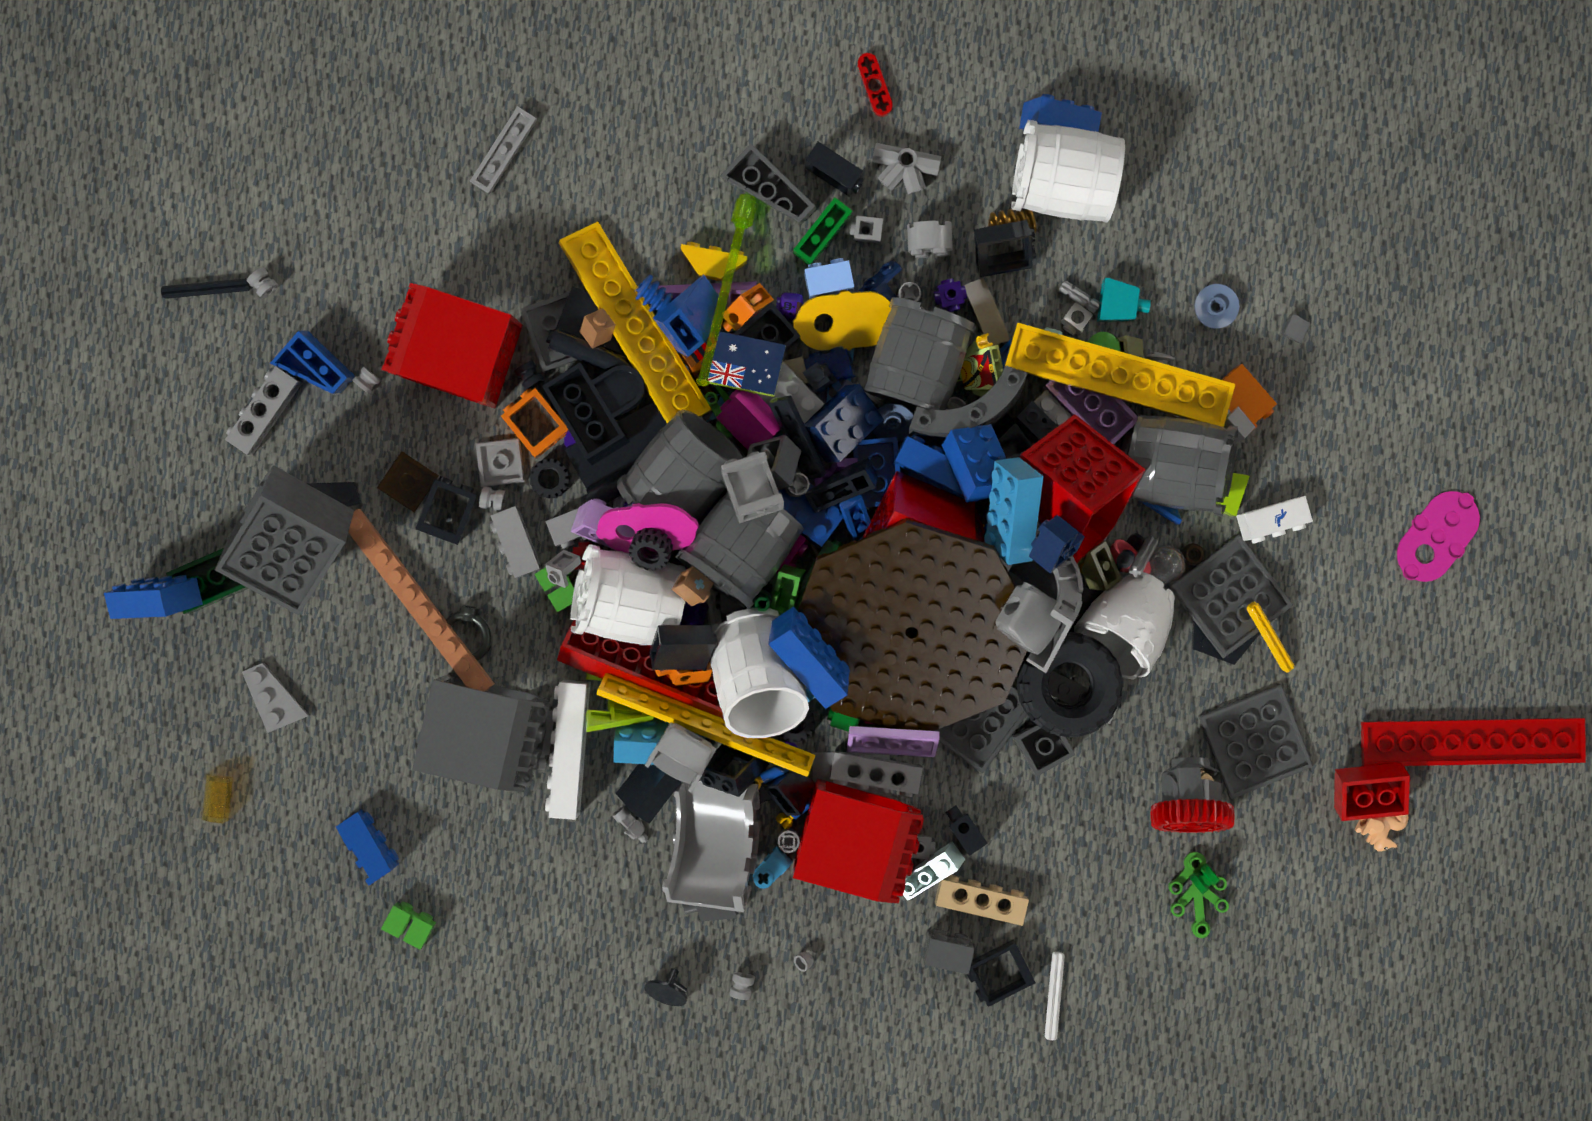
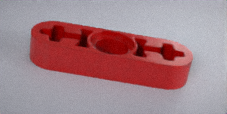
M864 53L859 57L857 67L873 112L879 117H885L892 110V100L877 58L871 53ZM864 59H868L869 62L873 61V64H871L872 73L877 71L878 74H871L865 78V75H868L869 72L866 66L862 67ZM873 79H877L881 83V88L877 91H872L868 86V83ZM882 92L885 93V95H881L883 103H888L886 111L876 108L879 105L878 97L873 99L872 96H878Z

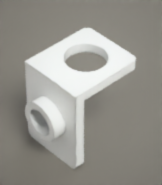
M1076 302L1061 320V323L1068 333L1079 335L1083 332V328L1093 315ZM1074 311H1081L1084 314L1082 323L1076 324L1072 321L1071 315Z

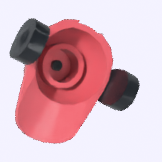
M1138 533L1131 534L1127 541L1118 539L1111 545L1110 551L1118 571L1129 572V568L1138 553L1137 550L1140 549L1144 542L1143 537ZM1149 561L1143 571L1148 574H1150L1151 572V564Z

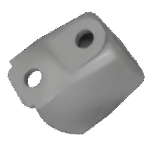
M1026 582L1023 585H1017L996 619L997 630L1026 651L1039 655L1050 643L1061 624L1059 620L1050 615L1057 600L1047 596Z
M670 722L648 757L645 766L648 768L653 763L669 776L690 784L688 791L691 793L700 780L716 748L710 742L683 726Z

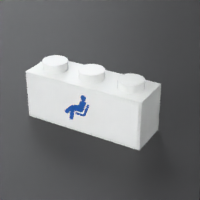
M1306 496L1296 497L1236 516L1243 541L1252 540V543L1264 541L1266 535L1272 534V537L1286 534V529L1292 528L1293 531L1306 528V523L1313 522Z

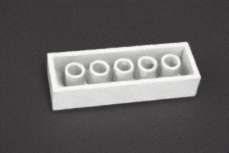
M563 680L559 682L558 686H555L554 699L558 700V705L553 709L552 720L556 722V729L551 733V744H554V751L550 753L549 767L553 768L551 776H548L547 789H551V794L546 799L545 811L549 812V818L576 820L580 815L587 734L586 712L589 709L591 682Z

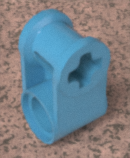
M778 846L774 847L773 852L768 854L755 869L753 874L754 883L759 888H768L790 867L793 860ZM761 873L764 875L765 873H768V881L762 880L760 882L758 874Z

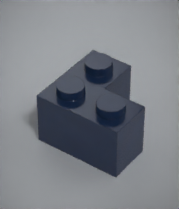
M1056 515L1050 521L1046 519L1038 529L1040 534L1031 543L1033 548L1029 557L1051 573L1078 551L1085 536L1060 516Z

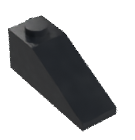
M867 457L838 471L807 491L805 496L814 512L817 513L875 489L878 475Z

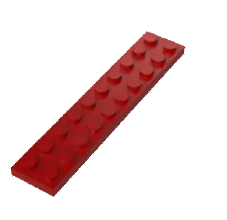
M1585 718L1361 722L1362 766L1402 763L1403 766L1586 763Z

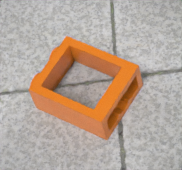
M529 388L520 395L522 398L516 404L512 402L503 409L504 414L501 417L534 458H539L561 440L569 430L562 418L539 390ZM536 397L559 427L537 445L533 446L511 417Z

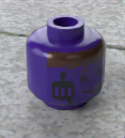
M784 292L781 294V297H777L776 308L788 322H793L799 309L804 304V298L801 294Z

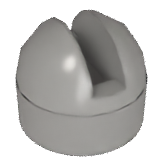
M801 952L794 958L796 967L802 972L811 968L814 962V958L809 952Z

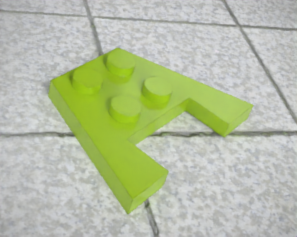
M586 673L587 680L602 681L601 678ZM608 699V711L587 710L586 732L653 721L654 717Z

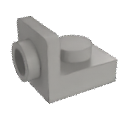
M565 550L558 553L545 564L549 581L566 588L568 586L566 575L581 564L580 556Z

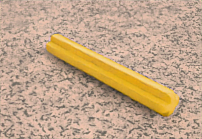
M1251 602V604L1247 605L1248 613L1281 669L1286 673L1294 669V663L1259 603Z

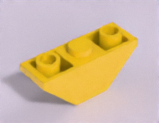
M687 242V245L681 244L682 253L699 277L705 275L707 279L722 281L747 264L748 257L744 256L742 251L731 250L728 253L722 252V248L716 246H709V249L701 248L700 244L695 242Z

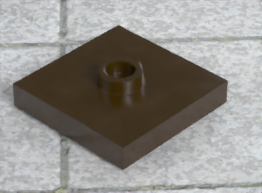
M401 451L377 486V489L415 513L429 492L434 478L438 479L439 475Z

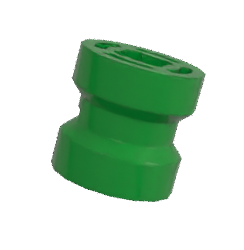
M1207 863L1201 867L1200 872L1189 876L1190 880L1202 894L1206 893L1211 885H1216L1220 882L1218 876Z

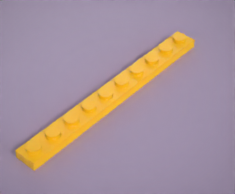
M605 673L596 695L665 722L677 723L691 732L808 777L816 756L771 737L746 738L736 735L726 727L724 719L607 673Z

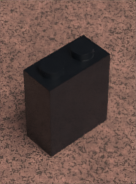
M658 625L649 650L652 670L706 669L708 661L712 658L713 648L717 646V636L713 634L712 625Z
M638 764L616 792V795L634 815L650 824L682 781L669 776L655 765H650L647 768L645 764Z

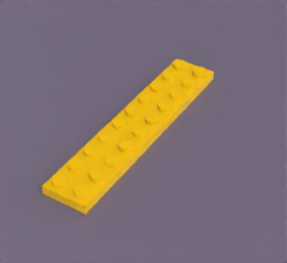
M599 222L560 239L559 245L598 310L603 308L616 324L613 335L633 368L642 376L645 388L666 423L679 410L683 409L693 412L700 417L710 413L712 409L674 346L654 321L653 317L655 315L653 312H649V305H642L643 297L638 300L635 299L638 293L635 291L637 285Z
M1021 323L1016 324L1005 366L1031 375L1224 427L1236 385Z

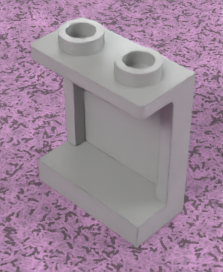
M752 452L746 458L740 460L731 459L721 466V474L739 524L784 509V500L776 487L767 462L766 452Z

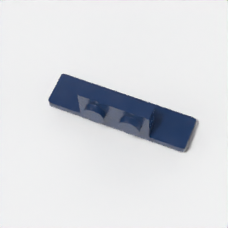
M893 260L885 263L880 268V271L875 276L867 279L863 287L857 292H876L891 302L892 297L897 296L887 283L902 270V267ZM830 316L827 321L832 325L833 319Z

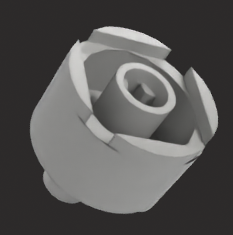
M939 221L914 222V226L907 224L908 252L911 253V256L927 258L928 253L937 254L939 257L950 256V251L953 250L952 222L945 221V225H939Z

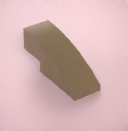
M984 278L963 285L966 289L969 306L981 334L989 333L987 340L989 343H993V346L1010 340Z

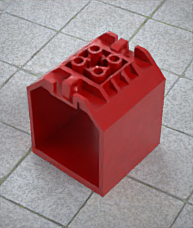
M410 283L409 288L411 289H408L405 302H403L402 308L396 312L395 322L397 323L394 331L391 330L388 336L389 352L386 355L381 370L495 409L523 324L511 314L430 287Z
M1075 414L1020 455L1023 461L1043 476L1038 521L1041 523L1046 519L1050 521L1058 515L1085 536L1078 551L1072 555L1077 564L1088 551L1104 541L1116 526L1146 470Z
M896 471L862 539L866 538L872 532L896 525L901 518H907L985 543V529L974 503H966L963 498Z
M817 778L811 805L808 809L800 844L794 860L793 878L877 902L899 904L900 898L897 896H903L906 876H910L913 869L911 857L912 854H917L920 841H918L917 834H919L924 821L921 809L899 800Z

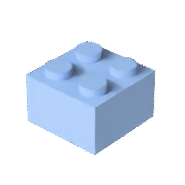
M843 258L831 260V264L822 266L821 263L808 265V269L804 271L809 299L818 295L838 294L843 290H848L852 293L854 283L849 260L844 261Z

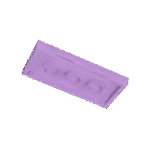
M850 726L847 751L935 757L940 732Z

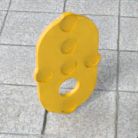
M843 290L838 294L818 295L807 300L801 306L796 318L793 320V328L800 334V339L807 346L816 350L841 349L842 351H850L852 348L877 345L882 327L891 311L889 307L890 302L883 295L871 291L851 293L848 290ZM820 314H828L833 319L831 328L824 332L816 330L814 326V321Z

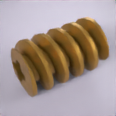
M1009 209L1007 216L1002 210L999 211L998 218L994 212L990 213L988 227L1027 220L1029 228H1033L1036 233V220L1032 210L1025 209L1023 212L1021 209V211L1016 210V213H1014L1012 209Z

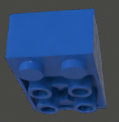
M702 275L655 315L653 319L677 352L689 357L706 342L723 318L722 314L728 307L706 276Z

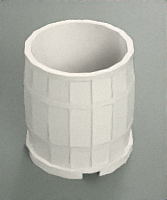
M1027 120L1023 134H1026L1024 144L1020 143L1012 188V194L1016 195L1017 199L1016 202H1011L1012 210L1021 211L1024 208L1057 217L1108 223L1114 211L1119 193L1125 157V140L1096 131L1060 125L1037 124V121Z
M588 545L582 557V560H586L584 570H578L573 592L570 619L576 620V626H571V632L577 634L587 632L622 642L652 645L658 625H680L685 600L671 589L681 572L686 570L685 566L668 562L660 570L656 568V571H652L651 568L646 570L644 566L638 567L637 562L633 563V557H630L629 553L600 550V546Z
M758 608L736 611L726 616L727 621L719 626L716 623L712 627L713 634L717 636V646L712 651L711 667L725 725L734 734L746 738H767L780 735L795 728L805 719L809 710L806 686L768 644L772 620L779 616L778 611L770 608L763 612L758 611Z

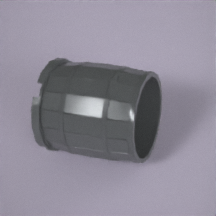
M892 297L889 305L891 311L882 327V332L870 364V371L864 391L888 402L902 404L912 410H916L917 407L930 410H945L961 372L970 334L973 335L976 326H974L973 322L943 309L934 307L933 312L921 307L922 303Z
M683 409L679 410L652 439L636 459L628 474L621 476L617 481V488L629 505L632 502L643 505L671 504L685 510L699 522L727 491L721 474V466L728 460H740L744 457L739 449L716 427L693 412Z
M1140 415L1135 424L1128 456L1146 470L1131 498L1170 508L1213 512L1215 516L1222 517L1226 505H1221V503H1224L1225 497H1229L1234 472L1237 446H1234L1232 437L1238 438V426L1230 425L1228 428L1189 419Z
M726 491L699 525L694 541L684 550L681 549L675 557L688 569L694 566L714 583L712 586L714 589L743 608L746 606L749 610L754 604L752 600L768 584L788 554H790L792 547L804 531V528L784 509L739 524L728 491Z

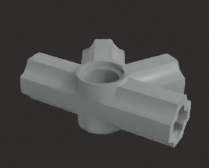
M876 143L872 162L888 165L877 178L886 188L892 191L903 179L907 194H912L926 189L921 173L938 175L941 156L914 151L910 148L904 149ZM908 153L912 156L913 161L910 165H904L901 162L900 157L902 154Z

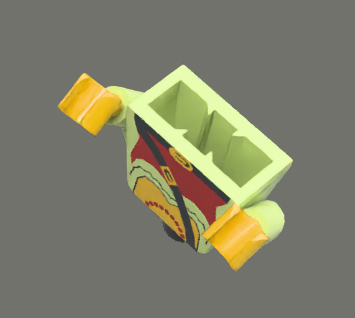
M989 333L978 336L967 348L957 382L963 381L965 390H972L975 395L980 397L984 396L996 384L1003 373L999 346H993V343L988 342L987 336Z

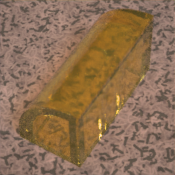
M206 774L202 820L222 824L229 821L233 777Z

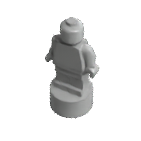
M625 804L614 812L612 817L626 828L624 834H627L632 839L638 838L641 843L648 841V836L643 833L645 827L642 824L641 818L636 820L631 815V810Z

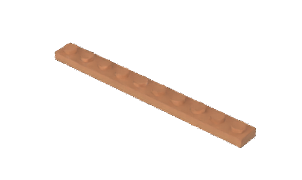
M355 510L348 532L466 687L487 691L495 683L362 510Z

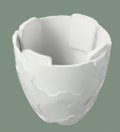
M1143 572L1139 577H1134L1133 574H1130L1109 590L1104 591L1091 603L1090 607L1074 626V633L1093 637L1103 643L1117 659L1122 677L1132 680L1137 677H1145L1150 673L1165 647L1173 621L1174 593L1170 589L1165 590L1163 582L1153 575Z

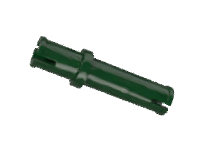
M770 581L754 598L755 607L758 606V611H766L772 602V584L769 585Z

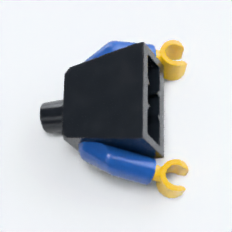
M777 765L762 772L754 780L756 781L755 784H758V789H760L762 782L765 783L763 788L784 812L777 815L776 821L779 824L782 823L785 829H789L792 826L793 818L797 819L810 808L815 783L809 776H803Z

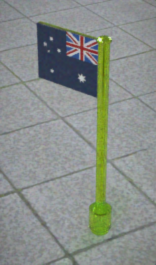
M740 194L739 198L735 201L731 221L736 228L700 375L696 382L700 386L714 384L774 397L786 345L720 332L744 231L747 227L753 225L757 209L754 196Z

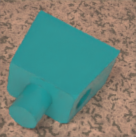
M1105 277L1102 280L1097 322L1133 321L1136 319L1137 312L1149 313L1151 300L1139 298V287Z

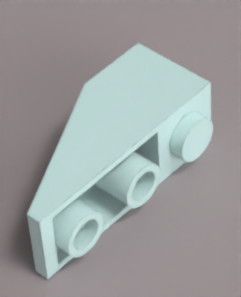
M953 842L939 849L934 855L929 857V860H924L912 869L910 876H906V886L903 895L907 900L935 885L961 867L965 858Z

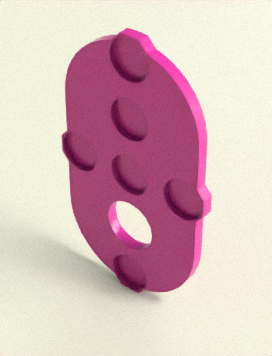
M1455 491L1441 493L1428 503L1420 515H1416L1413 518L1411 527L1402 537L1397 548L1398 564L1406 579L1422 582L1436 580L1447 572L1457 558L1462 557L1465 553V547L1476 534L1480 523L1479 511L1474 503L1473 496L1469 493ZM1423 544L1431 546L1434 551L1432 561L1427 564L1420 563L1415 556L1417 548Z
M638 503L633 504L631 507L613 508L603 513L598 522L596 534L599 539L603 540L611 548L629 553L633 537L622 536L617 531V527L620 525L630 526L635 531V534L639 530L642 531L643 528L647 530L654 528V531L660 530L661 534L665 533L668 535L667 539L670 538L671 544H673L672 550H679L688 547L694 541L699 524L695 518L677 506L664 503L650 505ZM645 547L647 550L657 552L653 548Z

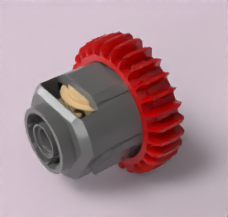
M1183 757L1171 760V768L1166 769L1162 773V802L1151 806V826L1159 831L1179 833H1213L1215 831H1226L1234 826V806L1230 803L1222 802L1221 773L1217 769L1210 767L1209 759Z

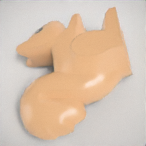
M1408 815L1360 819L1355 831L1361 832L1362 835L1368 833L1366 842H1370L1371 845L1374 844L1376 851H1385L1391 847L1396 848L1397 844L1387 837L1390 829L1394 831L1404 829L1408 824Z

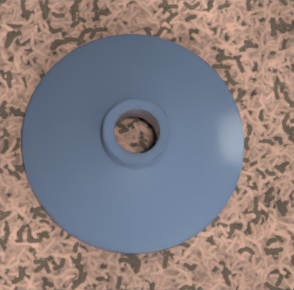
M1212 284L1203 288L1197 295L1194 305L1195 313L1200 322L1205 326L1215 329L1223 328L1236 319L1239 312V300L1235 292L1228 286ZM1213 303L1219 305L1218 311L1212 310L1211 306Z
M887 403L877 408L884 419L872 430L878 438L897 437V442L907 436L909 437V427L914 416L909 408L899 403Z

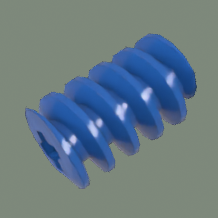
M648 275L635 289L638 292L635 299L638 300L643 297L642 305L645 306L650 303L649 312L658 310V314L672 302L673 294L668 293L664 295L666 288L661 287L658 289L660 282L654 281L651 283L653 276Z

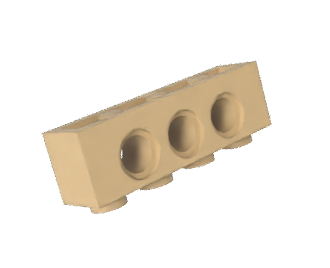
M949 875L939 881L935 898L936 906L1023 926L1029 902L1027 896H1024V892L1011 889V893L1002 891L1003 887L994 884L984 887L981 886V882L968 879V882L959 881L960 877L955 875ZM965 889V897L958 899L954 896L956 890ZM979 894L988 895L985 903L979 904L976 902ZM1001 899H1008L1009 905L1001 909L998 907V902Z

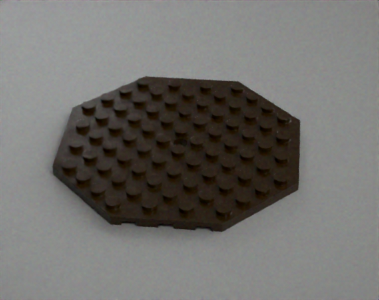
M905 518L898 521L896 525L886 529L884 527L868 534L866 538L859 541H851L838 547V550L817 556L797 611L805 615L808 624L813 629L815 628L819 631L822 640L827 645L832 646L836 656L840 661L846 662L850 669L848 695L830 706L833 712L889 729L935 731L1005 703L1027 651L997 630L996 619L1015 589V585L1006 566L1003 565L996 547ZM915 627L918 632L909 636L906 629Z

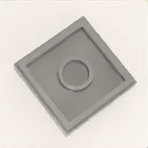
M519 438L475 443L481 487L525 482L521 440Z

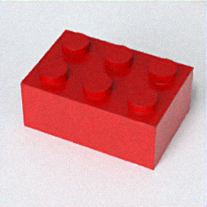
M1402 763L1335 769L1334 808L1341 821L1409 815L1410 775Z

